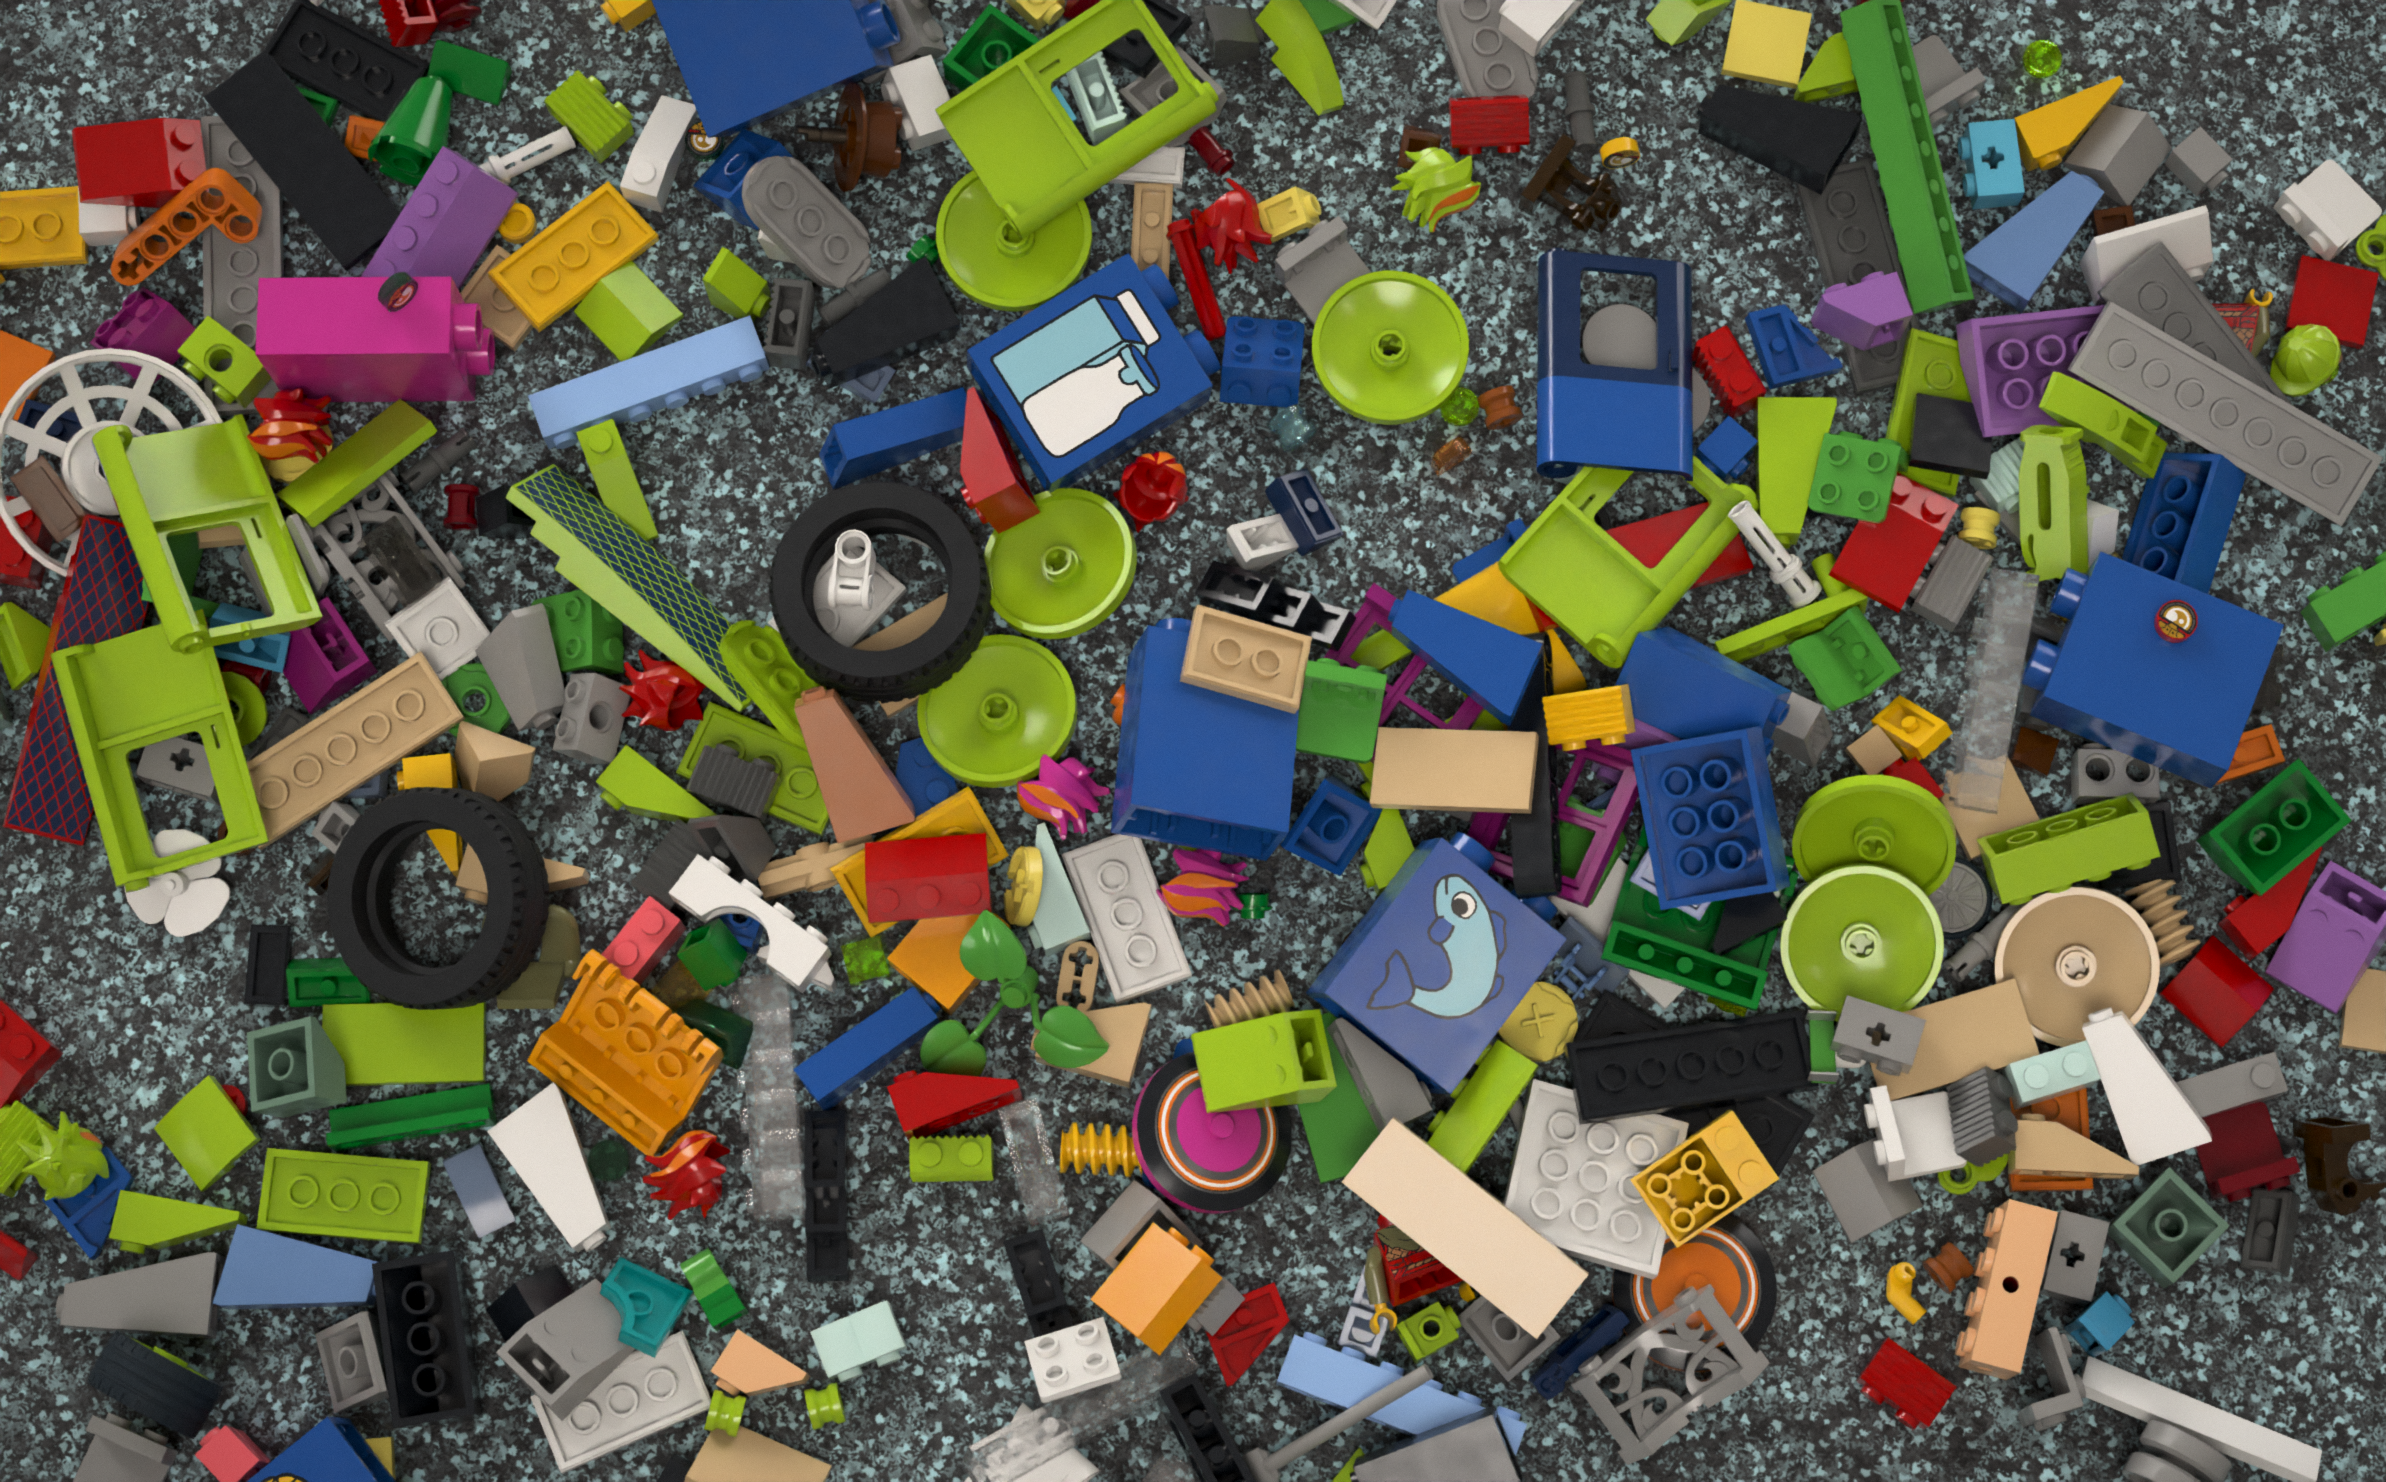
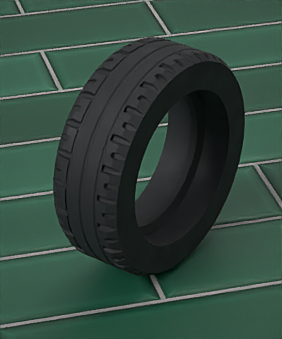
M876 480L860 482L857 485L851 484L843 489L834 490L831 494L824 495L819 498V501L809 505V509L802 511L798 515V518L789 526L790 530L785 532L781 538L782 540L776 549L777 555L772 560L769 575L771 580L769 583V598L773 617L790 656L798 667L804 669L805 674L818 685L826 686L827 690L835 688L840 696L844 698L852 697L855 701H865L867 703H874L876 701L881 703L899 702L904 698L912 699L920 694L928 693L932 688H938L942 683L951 679L953 673L959 672L963 665L972 657L971 653L977 650L985 633L983 628L988 625L991 610V586L980 543L966 519L961 514H958L956 508L947 503L946 500L941 497H935L933 492L924 490L916 485L909 486L908 483H897L896 481L881 482ZM847 530H860L867 536L876 534L909 536L927 544L937 554L947 574V602L944 611L935 624L919 638L894 649L865 651L838 643L823 628L814 608V583L822 566L835 553V544L838 537Z
M416 787L405 789L380 799L374 806L366 809L364 814H361L356 819L354 825H351L348 829L346 836L343 837L336 851L330 870L327 890V910L332 936L338 952L341 954L346 966L349 967L350 972L358 978L364 987H367L373 994H378L381 999L397 1006L418 1010L471 1007L477 1005V1003L489 1001V999L500 995L501 991L507 990L512 983L520 978L521 973L526 971L530 961L536 955L537 948L540 947L542 936L546 929L550 902L545 862L540 854L538 844L535 843L533 835L527 830L523 821L518 820L517 815L512 810H509L507 806L497 803L496 799L480 792L459 788ZM433 829H445L456 832L468 842L482 865L488 891L486 918L477 941L458 963L442 968L424 966L410 955L395 931L389 902L392 876L402 853L421 833Z

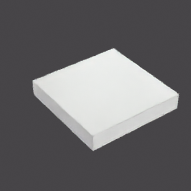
M450 577L444 579L384 623L409 658L420 651L424 654L440 681L447 675L450 676L457 671L458 667L465 665L477 656L475 650L491 634Z

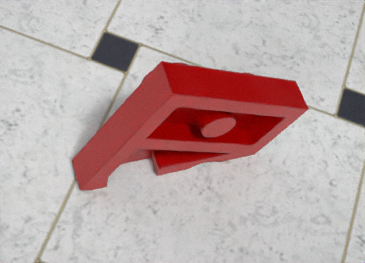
M1275 1282L1243 1294L1242 1296L1245 1300L1213 1336L1205 1331L1227 1388L1233 1386L1290 1321Z

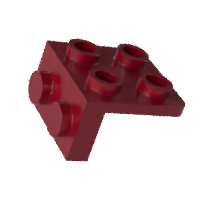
M2260 1101L2202 1118L2210 1128L2212 1141L2196 1146L2194 1149L2212 1201L2227 1197L2228 1203L2237 1202L2252 1197L2251 1189L2266 1186L2267 1192L2291 1185L2289 1178L2301 1172L2296 1156L2285 1159L2265 1103Z

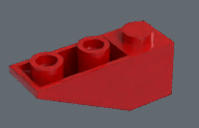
M2319 847L2262 896L2259 897L2254 894L2246 900L2241 894L2223 909L2228 916L2219 922L2218 925L2249 961L2290 929L2322 847Z

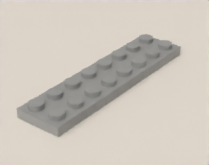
M219 116L201 117V133L206 170L220 168L230 173L260 203L263 211L257 236L248 243L240 244L233 242L213 223L202 231L204 319L210 316L255 351L259 277H284L283 193ZM209 188L211 195H223L218 189ZM235 216V219L239 222H251L246 216ZM232 359L221 360L216 366V371L222 372L227 370L232 364ZM204 377L205 394L213 403L219 416L259 414L253 404L254 399L246 408H243L236 401H233L231 405L225 403L212 391L215 385ZM271 378L255 398H274L276 392L280 390Z
M2111 301L2106 303L2067 369L2213 454H2222L2236 467L2340 526L2345 522L2383 459L2380 455Z

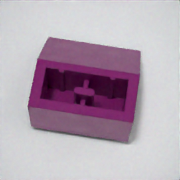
M142 287L139 291H134L126 297L122 303V309L112 319L104 321L97 328L95 337L89 343L95 349L113 348L137 351L173 365L181 356L177 350L196 328L169 302ZM110 361L136 383L142 369L141 366ZM157 374L153 385L161 378L162 375Z
M328 596L318 602L322 618L309 627L289 631L291 638L283 674L310 715L378 672Z

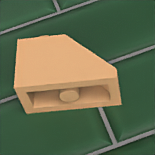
M738 1329L711 1370L713 1374L719 1377L715 1385L734 1397L740 1391L750 1397L807 1383L810 1378L808 1373Z

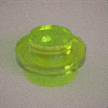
M2038 40L2026 48L2022 59L2023 66L2030 75L2036 78H2049L2059 70L2062 63V55L2054 43L2047 40Z
M1458 387L1452 397L1440 407L1443 419L1453 426H1466L1472 423L1479 412L1476 395L1469 389Z

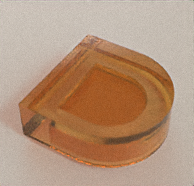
M1457 437L1434 453L1430 466L1439 477L1471 455V448L1463 437Z

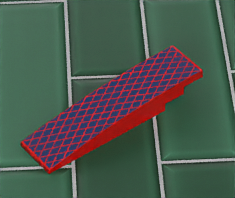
M86 514L83 517L75 554L70 559L63 592L58 596L3 823L4 828L78 846H83L94 807L50 655L68 647L96 644L142 629L149 602L141 600L144 577L123 523Z

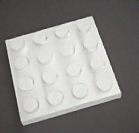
M1533 1079L1529 1084L1503 1204L1566 1255L1654 1280L1659 1272L1666 1231L1630 1179L1686 1140L1689 1123L1659 1114H1650L1580 1125L1573 1090Z

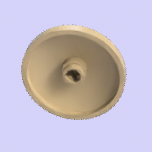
M2072 885L2070 889L2060 893L2042 892L2034 896L2029 902L2024 903L2014 912L1998 939L1994 957V974L1996 984L2016 979L2033 1035L2049 1044L2066 1047L2085 1041L2086 1038L2082 1027L2084 1023L2090 1021L2088 1015L2111 1007L2113 1013L2123 1010L2135 1026L2147 1012L2156 994L2160 975V961L2152 932L2140 914L2131 905L2108 891L2090 886Z

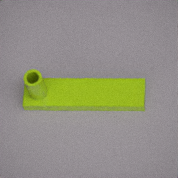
M1832 553L1823 554L1814 559L1811 565L1827 596L1826 599L1718 640L1714 644V650L1741 663L1822 631L1849 608L1858 606L1861 612L1865 614L1868 597L1829 576L1836 560Z

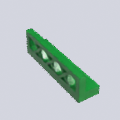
M488 1083L329 1110L331 1133H326L327 1146L336 1152L495 1126L497 1120L492 1085Z

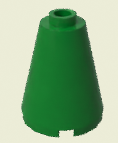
M433 75L418 78L371 141L368 148V158L372 163L374 157L381 164L379 171L384 175L407 185L418 186L442 146L447 148L453 93L446 81Z

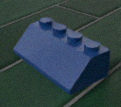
M2164 452L2154 479H2147L2121 560L2208 594L2246 474L2222 454Z

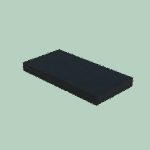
M295 0L264 48L286 76L321 95L338 100L340 105L362 117L383 122L387 121L418 78L427 77L430 66L429 63L399 47L392 46L391 43L320 5H314L309 0Z

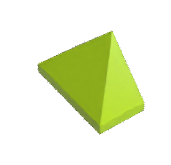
M4 602L0 606V660L10 687L14 691L23 687L40 670L51 628L14 603Z

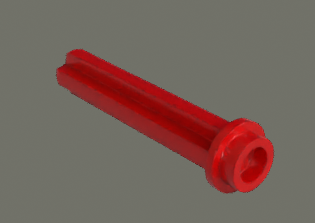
M1189 219L1175 221L1167 226L1168 233L1166 238L1167 240H1172L1205 338L1208 341L1221 339L1226 334V325L1199 249L1196 248L1197 242L1193 233L1194 224H1190Z

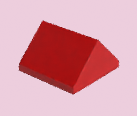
M2212 935L2159 995L2221 1049L2260 1009L2274 988Z

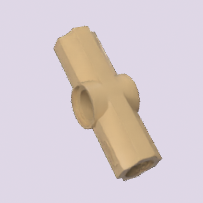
M869 834L839 844L834 843L830 845L829 842L811 844L797 850L796 855L768 862L758 877L764 900L768 901L802 890L807 892L821 891L839 884L830 868L865 848V843L874 842L872 835Z

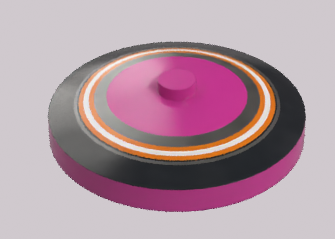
M1194 1051L1181 1055L1159 1068L1146 1082L1137 1099L1132 1120V1136L1138 1161L1156 1189L1169 1200L1186 1209L1200 1213L1219 1214L1241 1209L1257 1201L1279 1180L1290 1154L1292 1131L1286 1105L1207 1113Z

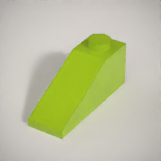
M612 418L576 432L604 505L645 541L648 542L658 538L657 529L614 419Z
M628 745L623 747L596 780L599 788L603 791L599 797L616 811L624 807L631 814L676 822L680 819L685 824L691 818L717 815Z
M120 1190L109 1238L121 1243L119 1250L144 1255L145 1248L160 1250L236 1228L237 1224L247 1225L248 1216L239 1211Z

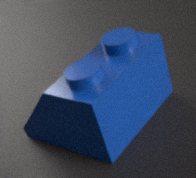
M743 130L693 186L737 222L759 230L744 208L742 200L744 178L748 170L762 159L772 156L794 157L780 142L748 130Z

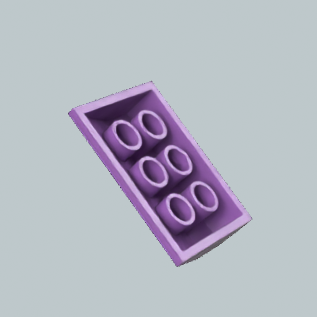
M2105 305L1976 318L1956 324L1960 364L1983 438L2020 434L2021 431L2034 425L2062 426L2039 408L2053 372H2060L2115 399L2135 412L2133 407L2067 370Z

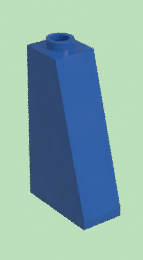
M964 388L834 424L819 453L832 488L843 487L963 440L967 397Z
M1408 589L1403 600L1396 598L1388 616V621L1392 622V636L1500 722L1511 726L1542 655V643Z
M912 986L793 1070L822 1110L829 1111L926 1036L933 1026L940 1023L936 1013L941 1009L931 995L927 992H923L920 995L915 987Z

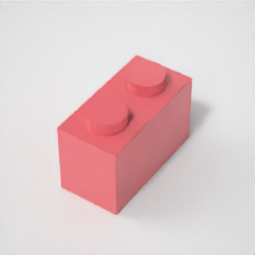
M649 896L601 955L608 960L609 964L613 963L618 967L625 978L628 980L633 979L641 985L683 934L686 927L678 917Z
M227 1425L222 1429L217 1426L208 1432L199 1443L202 1448L195 1454L220 1482H247L271 1462L244 1431Z

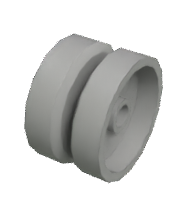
M2152 1419L2148 1421L2139 1438L2144 1449L2149 1453H2131L2121 1472L2131 1482H2224L2232 1464L2220 1452L2196 1437L2174 1426Z

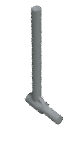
M1423 1364L1271 1455L1269 1451L1259 1449L1258 1447L1243 1455L1242 1458L1256 1482H1279L1280 1468L1433 1379V1374L1430 1368Z

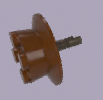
M850 82L845 86L841 94L834 128L796 125L794 134H804L806 142L820 141L821 143L833 144L834 170L838 186L842 191L850 192L855 188L860 174L885 179L891 169H899L901 150L899 146H896L897 131L900 130L902 125V109L900 107H893L890 101L865 102L861 86L856 82Z

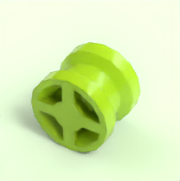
M837 1382L828 1384L826 1389L819 1391L813 1388L804 1390L813 1430L820 1429L825 1423L831 1421L837 1424L846 1422L843 1401Z
M714 1389L704 1430L714 1431L721 1429L725 1430L728 1436L737 1437L747 1397L738 1395L735 1398L725 1396L723 1391Z

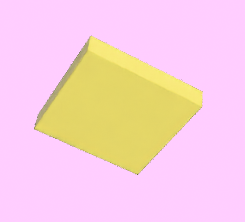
M1736 0L1721 74L1797 89L1812 13L1746 0Z

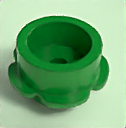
M927 234L923 235L906 255V258L914 264L919 259L926 257L930 266H932L939 258L936 239L933 241Z
M1268 893L1237 894V897L1244 905L1241 910V918L1262 919L1265 918V911L1272 910V906L1269 905Z

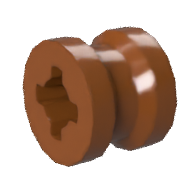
M1500 386L1481 394L1477 398L1479 408L1485 410L1486 418L1484 422L1488 430L1508 427L1524 417L1522 408L1516 406L1514 401L1516 396L1514 386Z
M1946 1242L1941 1246V1253L1935 1258L1928 1257L1922 1262L1927 1274L1947 1294L1952 1293L1956 1289V1283L1960 1279L1969 1278L1974 1274V1269L1970 1262L1950 1242Z

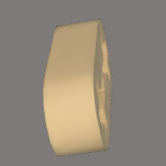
M1076 941L1065 949L1056 994L1057 1006H1069V1002L1064 1001L1063 998L1064 996H1071L1074 983L1081 984L1080 996L1086 999L1085 1004H1078L1077 1010L1081 1012L1091 1010L1099 970V954L1091 943ZM1079 951H1086L1087 958L1093 960L1092 964L1084 965L1082 977L1075 976L1076 965L1070 961V958L1077 957Z

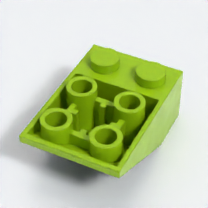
M1320 1009L1282 1012L1191 1035L1207 1113L1320 1102L1337 1087Z

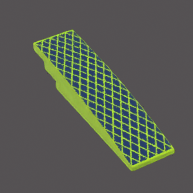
M554 464L511 486L506 499L536 521L530 534L560 556L555 567L558 573L739 712L754 703L722 660L719 648L720 640L731 624L676 568L637 532Z

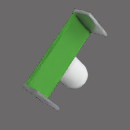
M1807 1011L1805 1020H1809L1811 1062L1808 1081H1811V1083L1836 1084L1839 1073H1836V1068H1860L1866 1063L1862 1059L1860 1063L1842 1060L1837 1057L1838 1052L1830 1050L1834 1036L1836 1011Z

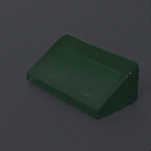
M698 998L676 1009V1013L683 1018L685 1025L690 1029L696 1028L703 1034L704 1038L710 1039L722 1049L724 1057L720 1063L736 1070L742 1067L754 1025L752 1021Z

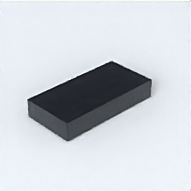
M251 924L244 998L246 1006L287 1008L288 986L286 968L292 956L294 932L292 926Z

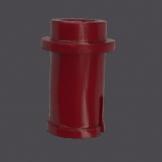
M1207 126L1199 128L1189 137V145L1207 163L1209 173H1215L1219 177L1227 173L1234 166L1235 161L1232 158V151L1230 149L1225 150L1211 134Z

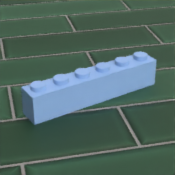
M749 315L528 395L548 449L554 447L556 449H565L578 442L576 432L612 418L616 425L628 420L630 422L643 421L649 418L653 411L658 409L681 407L689 402V398L703 393L706 396L717 394L723 391L727 384L741 380V382L756 380L763 375V371L770 368L753 321Z
M1304 1332L1303 1337L1294 1334L1276 1385L1345 1411L1403 1377L1405 1370L1384 1361L1381 1362L1380 1367L1364 1361L1366 1355L1362 1352L1343 1346L1341 1352L1326 1347L1327 1339L1310 1332ZM1431 1379L1365 1419L1412 1437L1486 1408L1480 1406L1482 1399L1462 1391L1458 1392L1457 1397L1442 1391L1443 1384ZM1498 1406L1496 1410L1516 1456L1527 1424L1519 1421L1521 1414Z

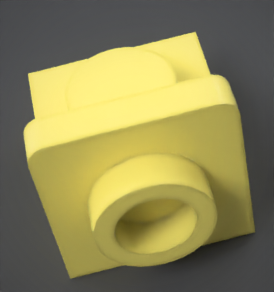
M1296 186L1257 204L1263 231L1272 234L1270 238L1272 243L1306 227L1312 229L1320 222L1319 215L1322 213L1315 195Z

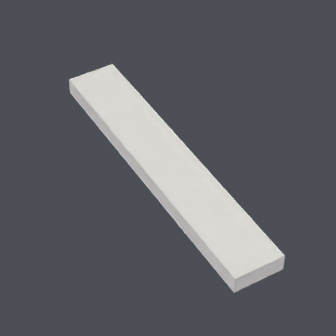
M2088 1356L2085 1360L2080 1377L2085 1387L2086 1398L2147 1423L2153 1419L2174 1426L2203 1441L2218 1452L2292 1482L2317 1481L2322 1450L2091 1356Z

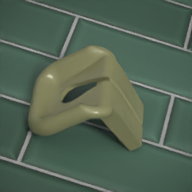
M549 904L548 920L545 933L542 936L539 962H530L526 971L521 973L520 978L512 983L507 990L501 991L500 995L497 996L498 1009H555L564 986L565 978L573 976L581 962L578 923L574 915L567 909ZM486 915L482 921V928L485 922Z

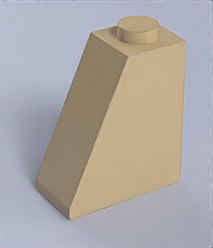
M1142 1002L1082 1012L1093 1022L1101 1037L1110 1045L1107 1052L1096 1061L1081 1067L1062 1068L1046 1062L1036 1052V1062L1130 1088L1152 1012L1151 1004ZM1035 1029L1030 1047V1050L1034 1051V1039L1040 1032L1037 1029Z

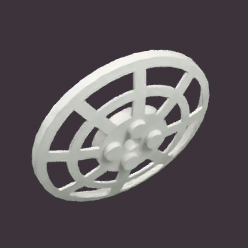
M113 348L86 350L65 356L43 367L25 381L8 401L0 416V516L10 534L20 546L44 567L66 577L71 556L75 554L81 528L66 537V539L71 541L64 563L50 557L41 550L20 528L14 516L31 510V508L22 496L7 502L1 475L2 447L5 436L8 435L28 444L25 454V467L38 458L39 449L60 457L61 480L79 505L84 508L83 510L86 514L98 517L99 515H119L107 481L99 472V460L92 445V438L100 430L113 425L128 426L133 437L145 436L140 430L135 428L143 407L160 418L169 431L183 429L179 421L165 406L148 395L157 374L166 377L182 389L203 414L205 421L188 428L223 423L211 400L194 381L179 369L156 357L137 351ZM113 361L131 363L141 366L142 369L133 389L113 385L92 386L84 389L75 366L92 362ZM60 373L68 396L60 399L49 408L34 429L12 420L17 409L33 390L48 378ZM111 397L128 401L119 421L97 422L88 400ZM74 407L82 429L75 433L68 443L47 435L48 428L57 417L67 409Z

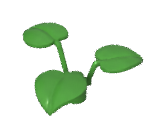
M985 909L964 936L959 954L965 969L977 979L990 981L997 977L998 982L1002 984L1000 987V998L970 1035L965 1026L956 1020L942 1021L933 1026L925 1036L920 1050L921 1062L924 1068L933 1073L979 1076L986 1067L987 1053L984 1047L975 1040L983 1033L1004 1005L1010 1008H1022L1028 1003L1031 1005L1033 1026L1040 1031L1034 1039V1049L1046 1062L1057 1067L1076 1068L1090 1064L1103 1056L1110 1045L1101 1037L1093 1022L1076 1008L1065 1005L1050 1008L1043 1015L1041 1022L1038 1007L1040 996L1034 993L1039 984V976L1032 967L1027 965L1026 952L1015 934L1004 922Z

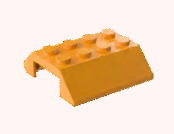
M591 949L583 957L572 976L574 980L579 979L581 976L583 977L561 1018L541 1034L527 1062L645 1155L656 1156L692 1113L724 1055L722 1049L714 1042L704 1038L703 1034L696 1028L690 1029L685 1025L682 1017L677 1013L673 1014L668 1006L645 988H641L633 979L628 980L625 978L618 967L613 963L609 964L604 956L595 949Z

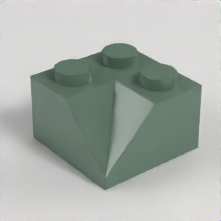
M309 1016L247 1032L251 1112L285 1118L347 1102L345 1062L316 1017Z
M2169 1167L2159 1173L2109 1224L2107 1234L2164 1289L2174 1284L2230 1225Z

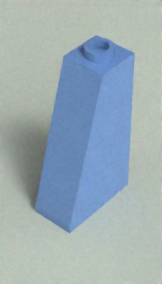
M2074 171L2069 172L1964 255L1969 279L2022 313L2092 214L2105 191L2099 188L2098 183L2093 178L2084 174L2078 175Z
M237 1224L212 1304L228 1310L374 1306L376 1293L372 1264L379 1262Z

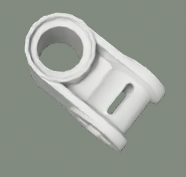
M847 530L836 541L833 570L828 587V605L830 608H837L838 604L862 606L863 610L870 611L872 608L876 553L869 537L860 530ZM860 546L865 548L864 554L858 559L846 557L847 552L853 547Z

